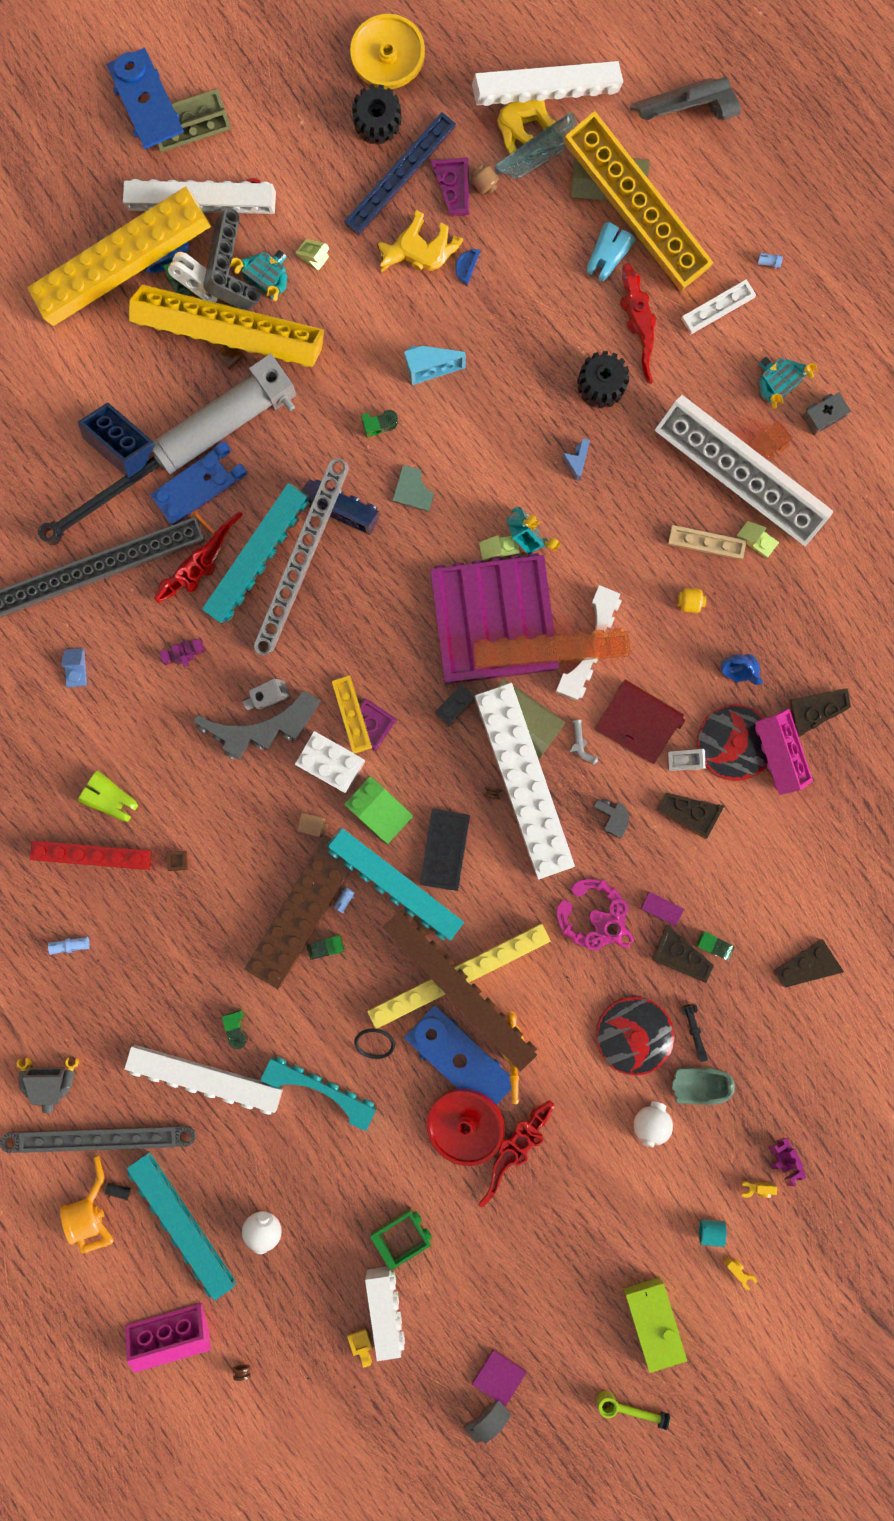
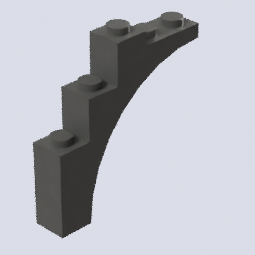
M303 690L296 701L284 712L258 724L227 726L211 722L197 715L193 722L198 724L196 728L202 732L207 733V731L213 733L214 736L212 738L218 742L223 743L226 741L222 749L226 750V756L233 760L236 757L241 760L252 741H255L253 745L262 751L264 748L270 750L281 731L283 732L282 736L286 739L298 741L320 706L321 701Z

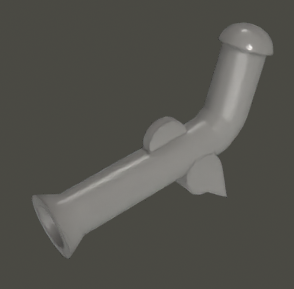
M582 720L571 721L574 725L576 744L572 746L569 752L576 751L581 759L595 765L598 762V757L584 751L587 741L582 737Z

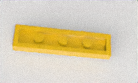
M351 676L332 681L352 752L355 754L371 749V742Z

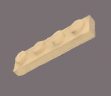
M672 525L668 545L743 560L747 540Z

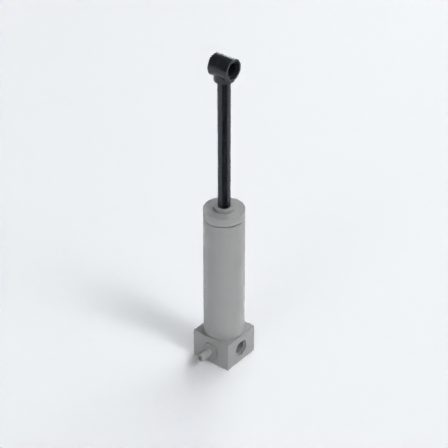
M269 354L249 368L250 376L154 440L153 457L147 460L143 469L129 478L126 476L122 477L58 522L54 520L51 523H43L38 529L39 537L49 545H56L61 541L62 536L65 535V530L159 466L162 469L166 468L169 474H172L176 469L178 470L270 406L277 410L285 405L288 411H293L295 406L291 399L297 395L292 382L274 356ZM53 530V535L47 538V532Z

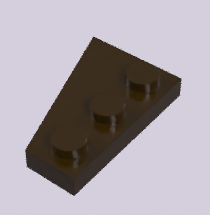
M666 924L652 960L707 983L714 965Z

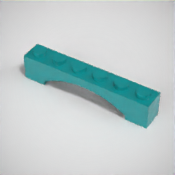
M280 1056L270 1059L260 1081L277 1089L280 1085H301L315 1089L333 1099L345 1111L350 1119L349 1124L367 1131L377 1109L373 1101L366 1098L361 1100L357 1098V1094L353 1091L346 1090L345 1092L339 1089L340 1086L331 1081L326 1083L321 1080V1076L315 1073L310 1075L304 1072L305 1069L299 1065L294 1064V1066L286 1063V1059Z

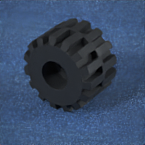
M374 84L369 85V90L367 91L365 88H362L360 90L361 96L356 94L354 103H352L355 130L357 134L361 133V138L364 141L369 138L371 144H375V140H379L380 144H384L386 138L390 141L393 139V133L397 134L399 132V125H401V104H399V98L397 95L393 96L392 89L384 90V85L379 84V88H374Z
M603 351L602 355H599L598 352L593 353L592 358L588 357L581 367L577 384H579L578 392L583 393L582 399L584 401L590 400V406L594 407L596 403L599 404L598 408H604L605 404L611 407L615 401L618 403L622 395H624L630 378L628 375L629 368L628 366L623 367L624 359L618 360V354L614 352L612 356L608 355V351Z

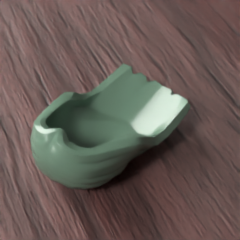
M678 1068L672 1081V1090L676 1097L675 1101L681 1104H720L727 1102L735 1091V1084L731 1075L726 1071L714 1068Z

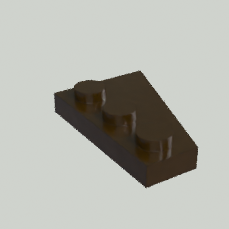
M848 688L790 700L798 737L851 708Z
M665 793L655 811L700 837L707 839L725 805H716L706 801H697L688 797Z
M820 939L773 970L785 988L844 972L823 939Z

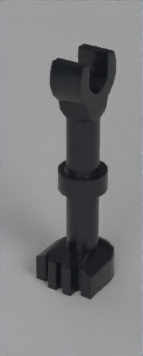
M694 1003L682 1006L680 1009L682 1014L687 1016L690 1026L689 1033L693 1036L698 1060L700 1062L707 1061L708 1057L700 1036L701 1029L697 1026L694 1015L698 1011L697 1005Z

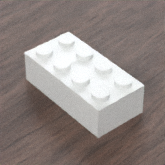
M388 1266L367 1269L365 1282L377 1361L401 1358L405 1337L404 1332H400L402 1330L401 1311L397 1312L399 1310L398 1291L394 1292L396 1289L395 1272H391Z

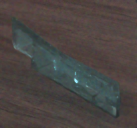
M571 111L497 163L495 165V173L498 175L500 173L508 174L512 178L518 179L565 150L564 138L577 126L573 112Z

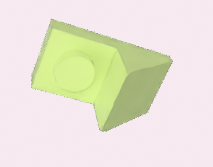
M305 239L295 254L313 268L319 270L329 258L327 251L330 248L323 242Z
M750 521L746 522L736 536L739 539L747 540L746 544L766 559L779 543L764 532L766 527Z
M497 535L479 542L483 561L520 555L519 545L512 536L499 538Z

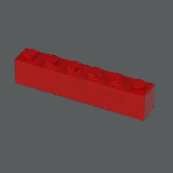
M31 841L30 860L141 870H150L152 851L41 841Z

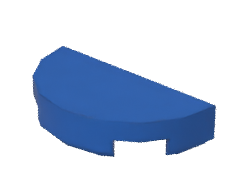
M471 249L460 254L456 261L455 271L457 278L466 286H468L481 250Z

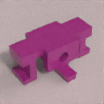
M196 639L192 641V644L187 640L180 644L172 645L171 651L166 649L159 653L165 665L175 662L177 665L183 664V667L189 666L188 661L196 659L195 655L205 652L202 641Z
M780 1138L776 1141L778 1145L768 1146L771 1154H775L777 1159L776 1162L770 1163L772 1169L781 1168L783 1173L792 1170L793 1173L785 1177L784 1181L787 1186H795V1180L806 1178L802 1169L804 1166L796 1150L792 1149L788 1138Z

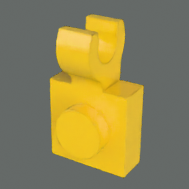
M741 1182L742 1186L749 1187L747 1192H741L743 1197H751L754 1193L759 1194L760 1197L777 1195V1186L774 1183Z
M728 1256L723 1261L728 1269L741 1281L746 1290L750 1289L746 1284L748 1279H752L757 1283L754 1275L743 1273L744 1267L737 1259L733 1261Z
M367 1328L348 1334L347 1338L353 1356L360 1355L363 1368L370 1366L372 1360L368 1351L372 1350L373 1347Z

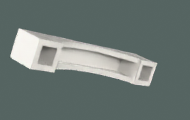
M600 585L597 588L591 603L595 611V632L591 646L585 658L569 674L563 673L555 692L556 694L577 701L579 697L583 698L586 690L583 687L586 680H590L593 670L590 669L592 663H597L600 652H597L600 645H604L608 636L605 634L607 627L611 628L614 617H612L613 611H618L622 600L619 599L620 593Z

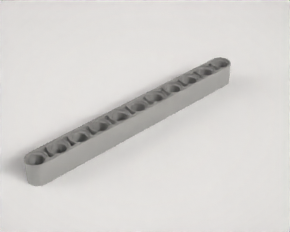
M336 458L331 460L326 469L255 641L254 649L259 655L273 652L347 476L349 466L342 459ZM338 462L343 465V470L340 473H336L334 469L335 464ZM331 480L335 483L333 491L327 489V483ZM325 498L328 506L323 510L320 508L319 503ZM316 516L320 519V525L317 528L312 525V519ZM308 534L313 538L311 545L305 543V537ZM300 552H302L305 555V561L303 563H300L297 560V556ZM292 570H295L298 574L296 581L290 578ZM285 588L289 589L291 593L288 599L283 596ZM277 606L282 607V616L276 614L275 609ZM270 623L274 624L276 627V631L274 634L270 633L268 630V626ZM262 641H266L268 643L269 647L267 651H264L261 648Z

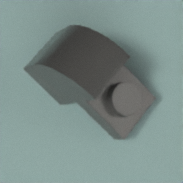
M596 800L592 808L609 816L603 830L621 839L629 824V815L626 808L619 802L613 808L611 807L612 803L607 800Z
M497 1400L487 1405L480 1417L468 1422L464 1429L476 1443L481 1441L487 1443L504 1428L512 1415Z

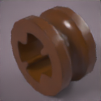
M485 787L486 793L483 795L484 797L500 800L499 793L502 790Z
M239 1365L232 1368V1372L235 1373L233 1380L242 1381L251 1377V1373L248 1372L250 1366Z

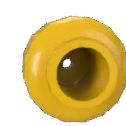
M684 588L682 592H679L677 606L680 607L681 611L699 613L701 607L705 608L706 596H703L701 589Z

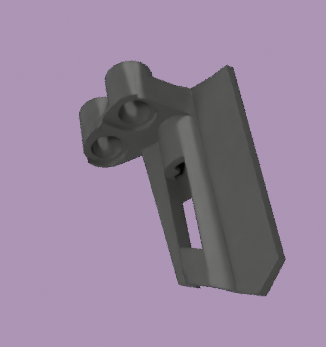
M726 77L719 79L709 78L632 103L630 106V110L638 111L639 116L644 120H650L706 103H710L711 112H714L717 120H726L741 114L739 101Z

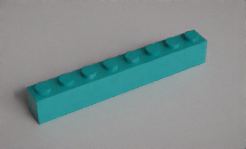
M288 483L202 608L203 611L219 623L229 622L232 619L236 606H240L243 603L247 590L250 591L256 584L254 580L258 574L261 575L265 571L267 561L274 558L278 545L285 542L289 529L296 526L300 513L305 512L309 507L310 496L294 484Z
M340 827L326 846L329 848V854L336 859L339 856L344 859L345 862L343 864L352 871L355 868L361 872L358 875L367 883L369 880L374 882L376 890L382 894L387 892L391 896L389 899L397 906L400 903L404 905L406 913L412 917L417 915L421 919L420 923L427 929L430 926L435 929L436 932L434 934L443 941L445 938L451 941L464 924V921Z
M148 1152L126 1168L130 1180L138 1185L140 1195L150 1203L149 1208L154 1215L157 1214L161 1220L160 1225L163 1230L168 1231L171 1235L173 1245L176 1248L179 1247L183 1253L182 1258L185 1263L190 1264L193 1268L195 1278L198 1281L201 1280L205 1286L204 1291L209 1298L212 1297L215 1301L234 1288L236 1280L151 1152Z

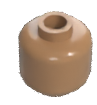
M481 165L472 173L471 182L480 194L488 192L490 195L498 188L496 184L499 181V177L491 166Z

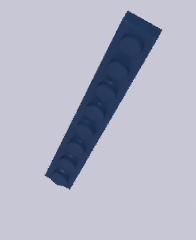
M441 112L344 221L345 225L359 236L455 129L456 123Z

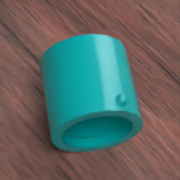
M700 1219L698 1231L700 1246L725 1247L727 1237L726 1222L722 1220Z

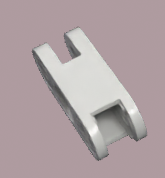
M177 252L168 268L169 274L203 300L216 302L218 298L207 295L203 287L206 268L186 253Z

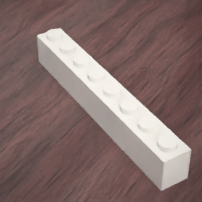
M619 61L475 73L472 88L476 105L489 106L498 103H524L532 100L543 101L545 99H562L565 97L578 98L587 95H612L619 92L623 78Z
M138 179L124 181L123 204L128 211H147L187 186L203 212L223 213L225 209L233 208L238 213L275 214L276 191L273 184L269 182L251 183L243 181L241 183H233L231 181H224L223 183H215L209 180L205 182L168 180L166 182L155 179L149 181Z
M139 1045L131 1047L124 1069L130 1071L129 1074L140 1077L145 1075L148 1076V1080L159 1082V1080L166 1081L168 1086L178 1087L179 1085L186 1087L185 1090L192 1093L197 1091L204 1092V1096L209 1098L217 1096L223 1098L222 1101L233 1104L234 1101L242 1103L241 1106L247 1109L256 1107L265 1114L277 1111L283 1091L281 1086L277 1089L260 1080Z

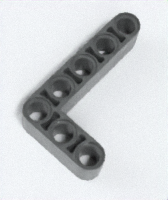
M227 208L216 220L203 287L210 295L235 307L249 311L260 301L261 295L256 288L229 275L239 224V214L235 209Z

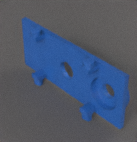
M146 48L124 53L116 60L106 64L116 87H113L115 95L120 94L135 127L132 130L134 137L140 138L144 149L184 132L178 120L180 118L177 111L175 112L159 79L160 75L157 69L154 68ZM130 63L134 64V68H133V69H131V70H126V69H125V66H126L127 64H130ZM141 94L150 95V99L147 102H138V97Z
M434 1005L404 1038L420 1053L419 1057L423 1061L427 1059L458 1089L466 1088L481 1092L497 1105L511 1090L510 1075L500 1066L501 1063L496 1058L493 1060L457 1026L458 1023L454 1019L450 1020ZM434 1029L437 1032V1037L434 1040L427 1039V1030ZM456 1054L466 1056L467 1063L464 1067L458 1068L453 1064V1058Z

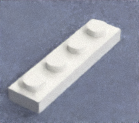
M746 279L685 314L681 320L689 333L693 334L754 299L756 294Z

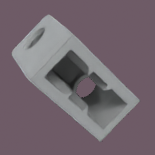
M274 678L249 691L251 697L244 699L243 704L247 710L254 707L263 710L286 701L291 696L285 681Z

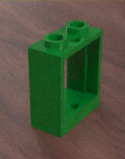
M411 1207L373 1230L370 1234V1238L390 1271L431 1246V1233L427 1228L424 1229L420 1223L422 1219L417 1211L413 1212ZM409 1217L423 1241L395 1258L381 1234Z

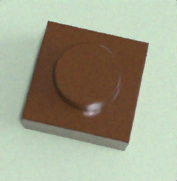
M227 345L216 353L229 370L243 358V355L237 348H229Z
M187 851L166 852L168 871L188 870Z

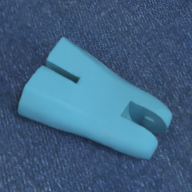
M610 222L603 224L587 265V273L591 276L597 269V266L602 268L598 280L602 282L610 276L636 241L635 237L625 230H621L620 234H618L619 227Z

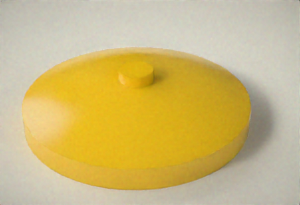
M381 14L369 18L359 26L351 41L350 54L353 67L364 82L369 85L374 84L376 88H379L380 84L384 85V89H395L408 84L418 75L424 63L425 46L419 29L410 20L395 14Z

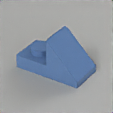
M584 438L581 444L577 443L575 455L563 453L562 456L577 481H580L590 440Z
M84 648L64 650L61 666L65 668L66 687L87 686Z

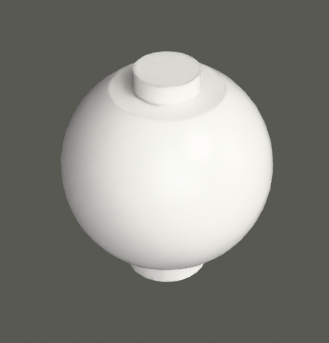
M651 1101L649 1107H644L635 1116L634 1132L638 1139L643 1141L642 1144L644 1146L654 1148V1145L665 1143L672 1134V1119L665 1111L666 1105Z
M266 1211L253 1213L245 1220L242 1227L244 1243L257 1254H264L273 1249L281 1238L279 1220L273 1214Z

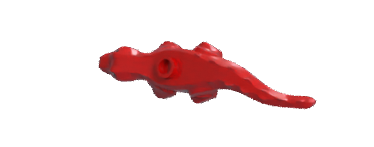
M627 263L622 266V282L627 295L622 297L620 306L624 311H627L629 321L626 324L627 328L632 334H638L641 340L642 368L647 382L652 384L653 379L650 373L649 362L654 344L656 316L651 314L648 294L640 289L639 274Z
M237 512L215 531L214 536L209 539L206 545L194 550L180 564L172 577L160 582L159 589L154 596V600L157 603L172 597L182 587L186 588L187 592H194L198 586L197 580L203 574L209 576L213 573L216 566L213 561L222 546L224 538L234 523L243 516V513Z
M546 1101L542 1105L535 1107L531 1111L529 1120L518 1122L515 1131L510 1137L503 1139L498 1156L494 1162L489 1190L479 1202V1207H484L495 1195L504 1172L511 1165L519 1166L528 1160L527 1152L532 1146H539L543 1142V1135L540 1134L539 1129L550 1118L551 1112L554 1109L552 1101Z

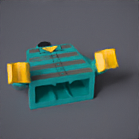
M278 250L273 257L266 252H262L261 254L241 260L239 258L232 259L230 267H236L234 272L239 273L243 269L244 279L267 297L277 301L278 296L286 290L288 276L282 263L287 256L282 251Z
M766 356L758 364L764 370V373L759 378L760 395L766 401L772 403V408H777V403L783 404V398L805 378L804 374H807L810 379L814 377L812 371L818 372L816 364L810 363L806 365L788 359L785 360L784 358H780L773 364Z
M521 507L512 509V514L506 518L511 536L528 554L541 547H548L552 551H556L561 543L552 537L548 542L547 539L541 537L537 528L540 521L536 520V516H529Z

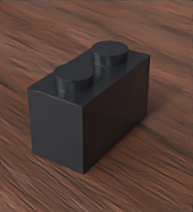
M461 684L435 711V715L450 727L475 701V698Z

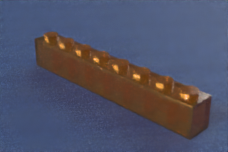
M617 628L612 629V632L604 633V630L592 631L593 634H585L584 631L574 632L571 636H566V633L554 634V637L547 638L546 635H536L534 639H527V636L516 637V640L508 641V638H498L496 642H489L488 639L477 640V643L473 645L475 669L628 657L631 654L629 631Z

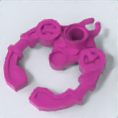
M585 879L576 882L571 891L577 897L585 895L589 888L596 889L598 892L603 890L607 893V899L612 901L609 907L610 913L598 910L592 911L590 920L596 932H590L586 936H582L581 932L576 934L571 930L572 925L567 921V917L572 912V904L562 900L557 907V918L563 930L562 935L568 936L573 940L574 944L577 943L592 951H598L603 945L614 942L621 947H630V943H623L621 940L625 935L628 936L629 942L633 943L634 941L631 932L625 928V916L629 908L626 901L617 892V889L611 888L606 884L605 880ZM614 924L618 927L619 931L616 935H610L607 932L609 925Z

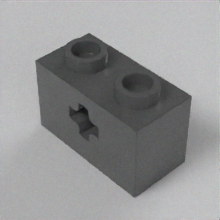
M840 392L835 395L830 393L822 399L823 402L818 405L815 402L806 408L807 411L803 418L814 435L847 417L851 412Z

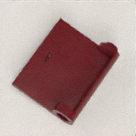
M625 679L595 729L654 764L677 728L681 729L686 719L683 718L684 714Z

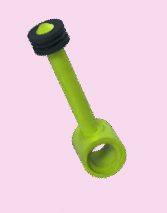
M602 1391L596 1398L598 1410L605 1418H612L617 1412L658 1423V1428L667 1430L669 1427V1413L661 1411L658 1415L619 1404L610 1391ZM605 1402H612L609 1407H603Z

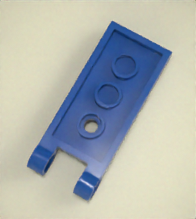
M226 441L218 444L213 451L150 494L171 525L179 523L247 475L248 472L242 464L235 466L230 473H227L219 462L220 459L231 452V448ZM207 474L211 475L209 481L204 480V476Z

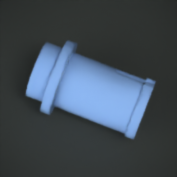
M760 252L758 265L773 266L774 269L780 268L783 256Z
M347 887L344 890L341 889L342 893L333 906L342 913H344L350 900L354 899L353 895L355 894L353 890Z

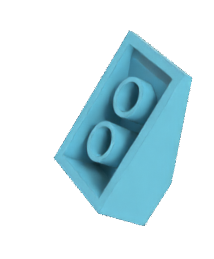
M412 346L407 351H404L405 365L412 385L466 368V354L462 351L427 346Z

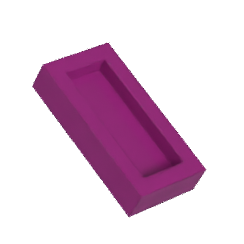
M648 892L640 908L673 926L677 925L684 911L683 908L651 892Z

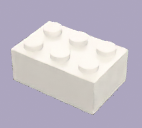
M314 731L295 765L347 794L363 767L365 760Z

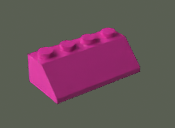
M790 709L756 721L755 730L757 735L760 736L761 748L763 753L766 754L767 766L769 771L772 772L774 787L778 790L779 795L799 791L810 784L813 779Z
M201 1303L125 1325L126 1359L134 1373L211 1350L209 1329Z

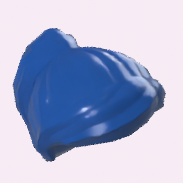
M734 654L722 661L720 667L722 674L736 683L747 680L755 685L763 683V680L760 678L759 662L753 655Z

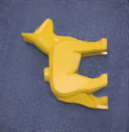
M532 100L524 103L510 102L504 104V107L500 110L497 122L511 158L520 154V151L515 146L516 139L525 145L534 139L532 135L524 131L523 124L536 120L548 136L556 132L557 122L549 117L544 100Z
M415 210L411 225L399 235L393 245L383 242L377 244L382 258L380 264L382 267L381 272L385 271L390 265L403 260L412 263V266L419 271L422 269L429 271L438 269L452 253L456 252L462 244L463 238L454 236L452 241L447 244L449 227L440 223L438 236L427 245L425 240L418 235L424 223V214Z

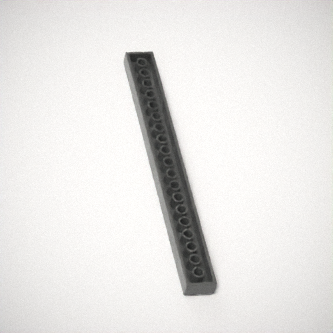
M193 517L1 589L0 618L205 542L197 518Z

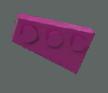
M468 157L431 161L450 215H469Z

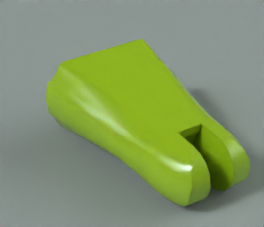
M97 770L87 784L89 787H85L79 796L78 802L120 821L128 822L131 816L121 809L125 804L127 807L136 810L138 807L137 802Z

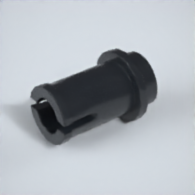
M115 1182L107 1184L105 1195H108L109 1198L113 1196L128 1200L131 1188L114 1184Z

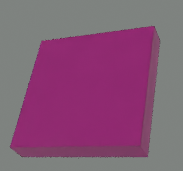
M365 698L360 705L372 749L377 751L397 719Z
M493 1349L473 1380L472 1385L494 1400H499L506 1407L527 1371Z

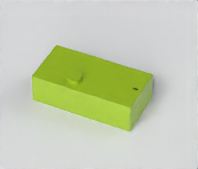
M661 1277L623 1288L649 1373L687 1362Z

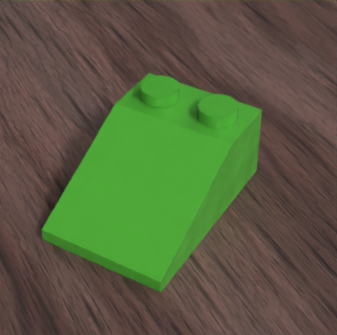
M371 776L344 804L387 844L413 817L404 806Z

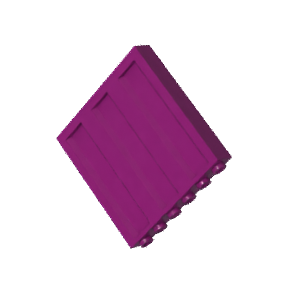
M532 553L528 557L523 558L520 555L509 557L508 560L493 558L490 562L483 563V560H476L468 565L455 563L453 567L437 565L434 566V569H430L445 685L556 671L559 669L544 555Z

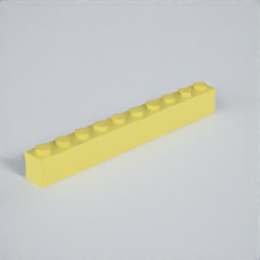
M540 923L454 966L457 971L461 969L468 976L466 981L469 983L551 942L543 924ZM430 978L368 1009L367 1012L377 1029L445 995V993Z

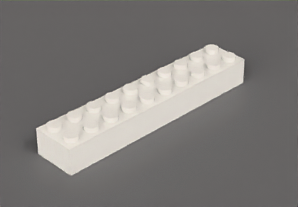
M683 395L675 401L654 430L804 546L810 542L833 513V510Z
M508 683L474 695L536 877L539 880L575 867L513 684Z

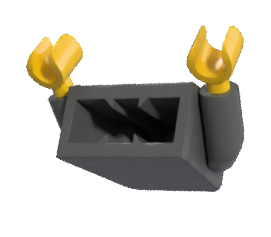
M70 1057L67 1058L65 1061L68 1067L67 1070H65V1067H30L32 1063L30 1058H26V1064L23 1066L22 1059H19L17 1061V1067L21 1069L19 1072V1089L26 1098H29L30 1104L41 1105L43 1113H51L54 1110V1105L59 1104L61 1098H64L72 1087L75 1074L73 1069L78 1066V1059L76 1058L75 1064L70 1066Z

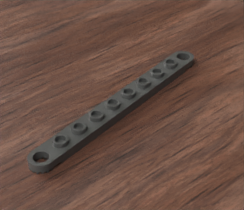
M191 1126L9 1132L0 1139V1147L2 1151L7 1153L186 1147L195 1141L196 1132ZM183 1131L191 1133L190 1141L182 1140L181 1133ZM8 1137L14 1138L16 1142L13 1148L6 1145Z

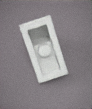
M704 749L668 752L669 771L705 769Z

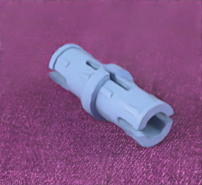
M66 938L63 941L48 942L49 954L72 953V951L89 949V938Z

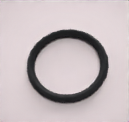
M365 1029L359 1032L354 1040L357 1051L371 1059L386 1058L395 1049L393 1037L381 1029ZM376 1032L385 1035L390 1040L391 1048L385 1054L371 1055L359 1047L358 1040L366 1033Z

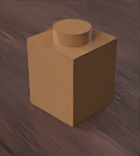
M301 813L297 832L321 837L322 834H326L328 823L325 822V818Z

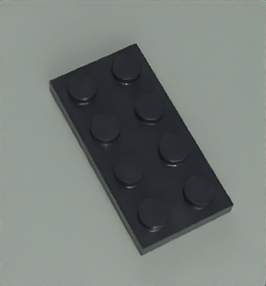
M432 809L420 885L458 891L470 815Z

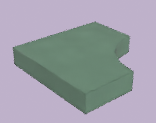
M403 465L393 502L429 512L434 493L423 485L421 479L422 471L420 469Z

